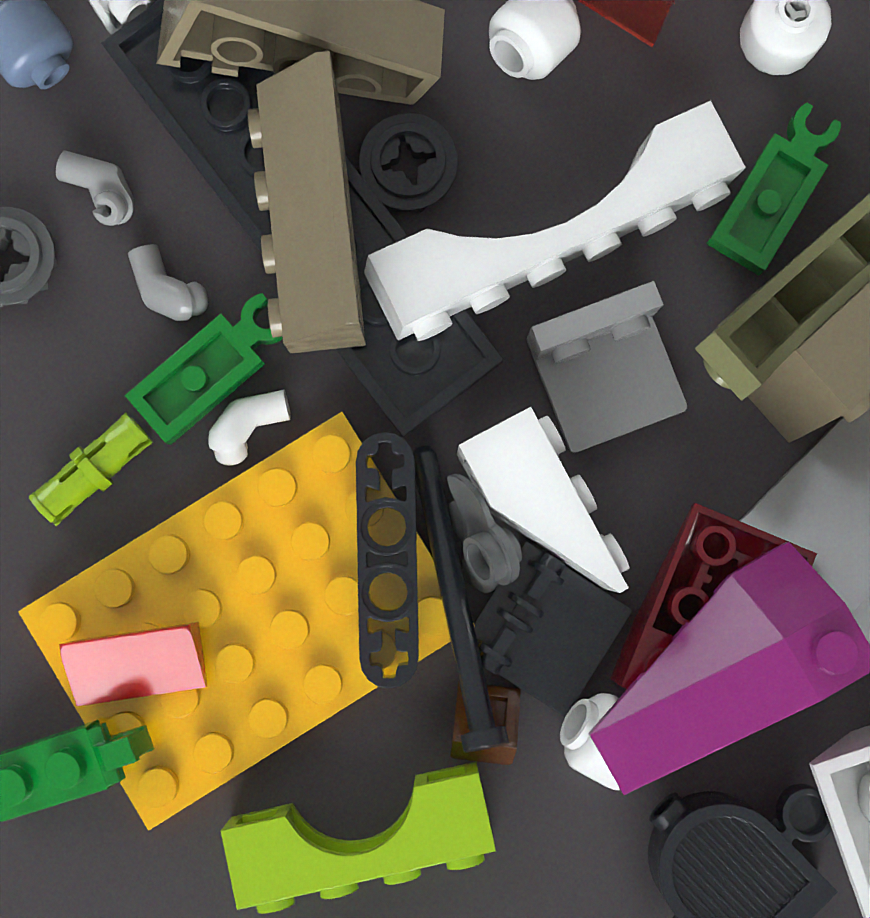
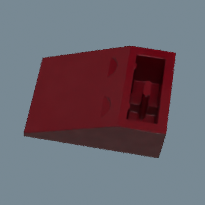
M693 503L633 620L610 679L621 687L628 689L641 673H645L672 643L673 636L686 622H690L715 594L713 591L728 574L782 543L789 541ZM791 543L803 558L813 566L817 553Z

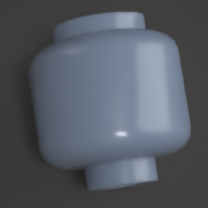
M0 0V74L8 84L14 87L26 88L37 85L40 89H47L54 86L65 77L70 69L66 62L73 49V39L70 31L45 0Z

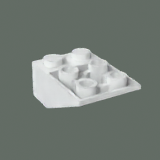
M529 407L459 444L456 455L470 481L485 499L492 514L599 587L618 593L629 588L621 575L622 572L630 568L628 561L611 533L606 536L599 534L589 515L597 510L596 502L579 474L569 478L558 458L559 454L566 451L556 427L548 416L538 420L533 409Z

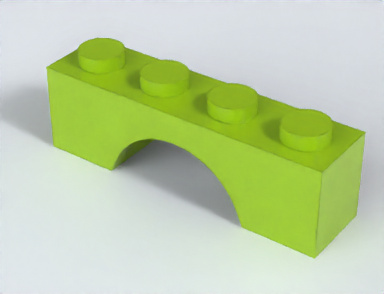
M477 761L415 775L412 794L402 815L388 829L370 838L340 840L327 836L313 828L301 816L293 803L232 816L221 830L236 908L239 910L256 906L257 912L261 914L286 909L295 903V897L320 892L322 899L346 896L359 888V882L383 877L384 883L388 885L408 882L421 876V868L446 863L449 870L474 867L484 862V854L496 852Z

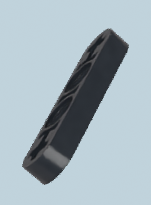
M382 432L373 434L366 439L360 446L356 458L359 660L362 672L370 682L378 687L390 689L402 686L412 678L417 670L419 659L415 460L411 447L406 440L397 434ZM381 445H391L395 456L404 457V467L393 469L392 490L406 487L407 499L405 502L388 497L367 502L368 488L381 491L379 471L368 468L367 465L368 457L379 455ZM379 509H395L405 519V534L395 545H380L369 534V520ZM380 574H396L406 584L407 598L403 605L395 610H381L371 600L369 593L370 585L374 578ZM408 617L409 631L400 628L395 629V646L398 651L408 652L409 660L408 662L398 664L396 674L386 675L384 674L383 665L372 663L371 659L372 652H378L382 649L383 628L371 632L369 630V618L391 622Z

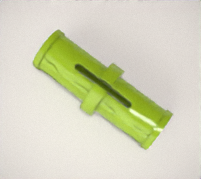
M125 412L105 433L85 449L79 446L70 453L69 456L72 460L48 482H45L39 489L30 494L29 499L49 522L58 526L87 497L89 498L98 489L104 492L114 483L111 478L133 457L137 456L147 446H150L153 441L141 426Z

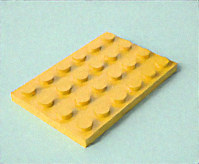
M343 412L335 415L18 611L85 724L99 720L100 724L106 722L111 736L143 725L147 726L155 749L140 756V760L123 766L126 778L120 784L148 831L378 687L366 678L362 672L359 660L356 458L362 442ZM368 457V468L378 470L372 458ZM380 471L381 491L368 488L367 502L384 497L396 499ZM379 509L369 520V534L380 545H395L405 534V519L395 509ZM417 533L419 662L451 641L434 560ZM383 573L374 578L370 585L369 593L375 606L381 610L391 611L403 605L407 598V587L403 579L398 575ZM404 617L391 622L369 618V630L371 632L383 628V646L381 651L371 653L372 663L382 664L384 674L394 675L396 674L398 664L408 662L409 660L408 652H401L396 649L395 629L400 628L409 631V618ZM199 622L207 687L76 706L62 663L59 644L74 640Z

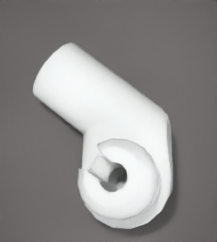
M285 390L240 398L229 403L210 429L208 436L209 448L214 450L216 460L219 463L228 466L241 463L248 455L246 441L255 427L291 420Z

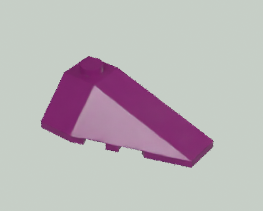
M790 542L782 543L728 574L713 591L715 594L690 622H686L673 636L672 643L645 673H641L588 733L623 795L810 707L870 673V644L846 603Z

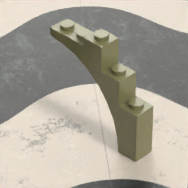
M870 193L739 305L695 348L704 358V366L712 379L720 386L731 389L741 401L759 388L813 332L870 281Z

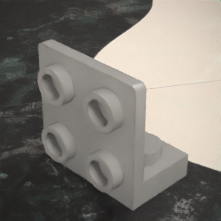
M654 281L532 326L526 341L568 449L572 453L583 451L662 421L687 409L686 400L653 319L654 314L664 305Z

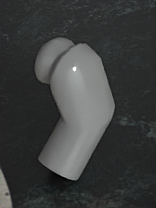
M67 150L60 154L56 166L57 179L89 190L96 207L92 212L100 223L114 226L125 223L131 218L134 209V196L122 170L117 165Z
M144 245L128 252L141 298L150 310L175 321H187L191 316H199L206 311L208 307L206 289L197 282L185 284L183 281L167 276L157 245Z

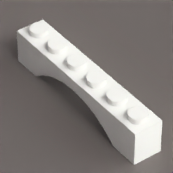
M708 101L657 124L639 147L622 182L597 205L568 222L533 234L497 239L456 236L427 228L368 255L364 274L397 340L413 333L418 341L425 340L450 327L453 324L450 316L471 306L475 314L488 311L506 301L510 297L507 290L527 280L532 288L546 284L562 275L566 271L564 263L584 254L588 262L597 260L622 245L620 237L639 229L643 237L648 236L674 222L677 219L675 211L691 204L694 205L696 211H701L720 202L731 194L728 185L746 167L712 102Z

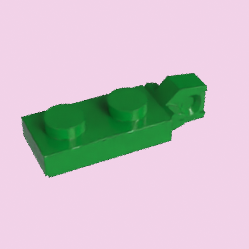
M99 720L1 751L0 822L109 789L114 784L121 782L126 778L123 766L140 760V756L155 749L147 726L143 725L111 736L106 722L100 724Z

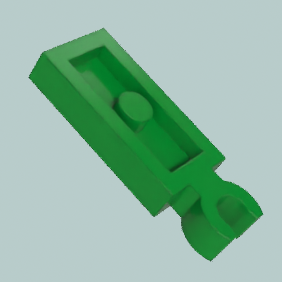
M808 102L803 104L790 119L787 126L788 140L774 133L767 142L706 243L758 276L768 267L829 166L813 155L825 150L837 138L841 129V122L834 119L822 135L810 133L806 128L805 121L813 105Z
M263 293L251 297L245 303L241 312V320L235 326H232L222 314L218 315L125 395L166 444L172 445L265 365L254 351L261 344H275L283 340V337L273 338L270 328L263 329L257 326L258 314L268 306V300Z

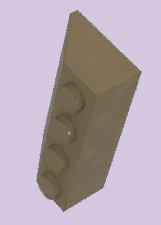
M330 51L315 52L258 83L256 87L259 108L248 109V123L253 148H263L265 171L254 173L257 203L260 211H270L272 234L261 235L262 257L266 274L276 273L279 297L268 299L269 324L272 337H283V344L290 354L366 345L339 95Z

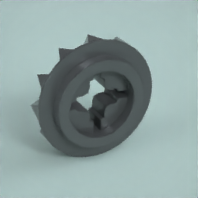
M0 207V253L6 252L9 243H12L13 240L14 250L28 258L29 262L22 261L21 264H11L8 274H5V276H3L4 269L0 265V307H3V305L28 304V300L39 291L48 290V280L53 269L58 267L54 248L56 241L46 226L31 213L14 207Z

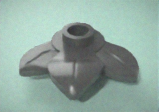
M454 473L447 477L448 484L455 501L448 504L453 531L463 544V578L470 585L484 593L493 591L497 584L507 585L515 581L519 576V563L522 560L521 547L516 537L510 530L501 528L495 523L485 499L469 479L460 474Z

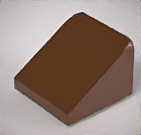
M458 681L450 757L459 760L511 765L517 750L521 689L487 685L496 727L506 726L509 743L489 749L464 753L461 735L470 733Z

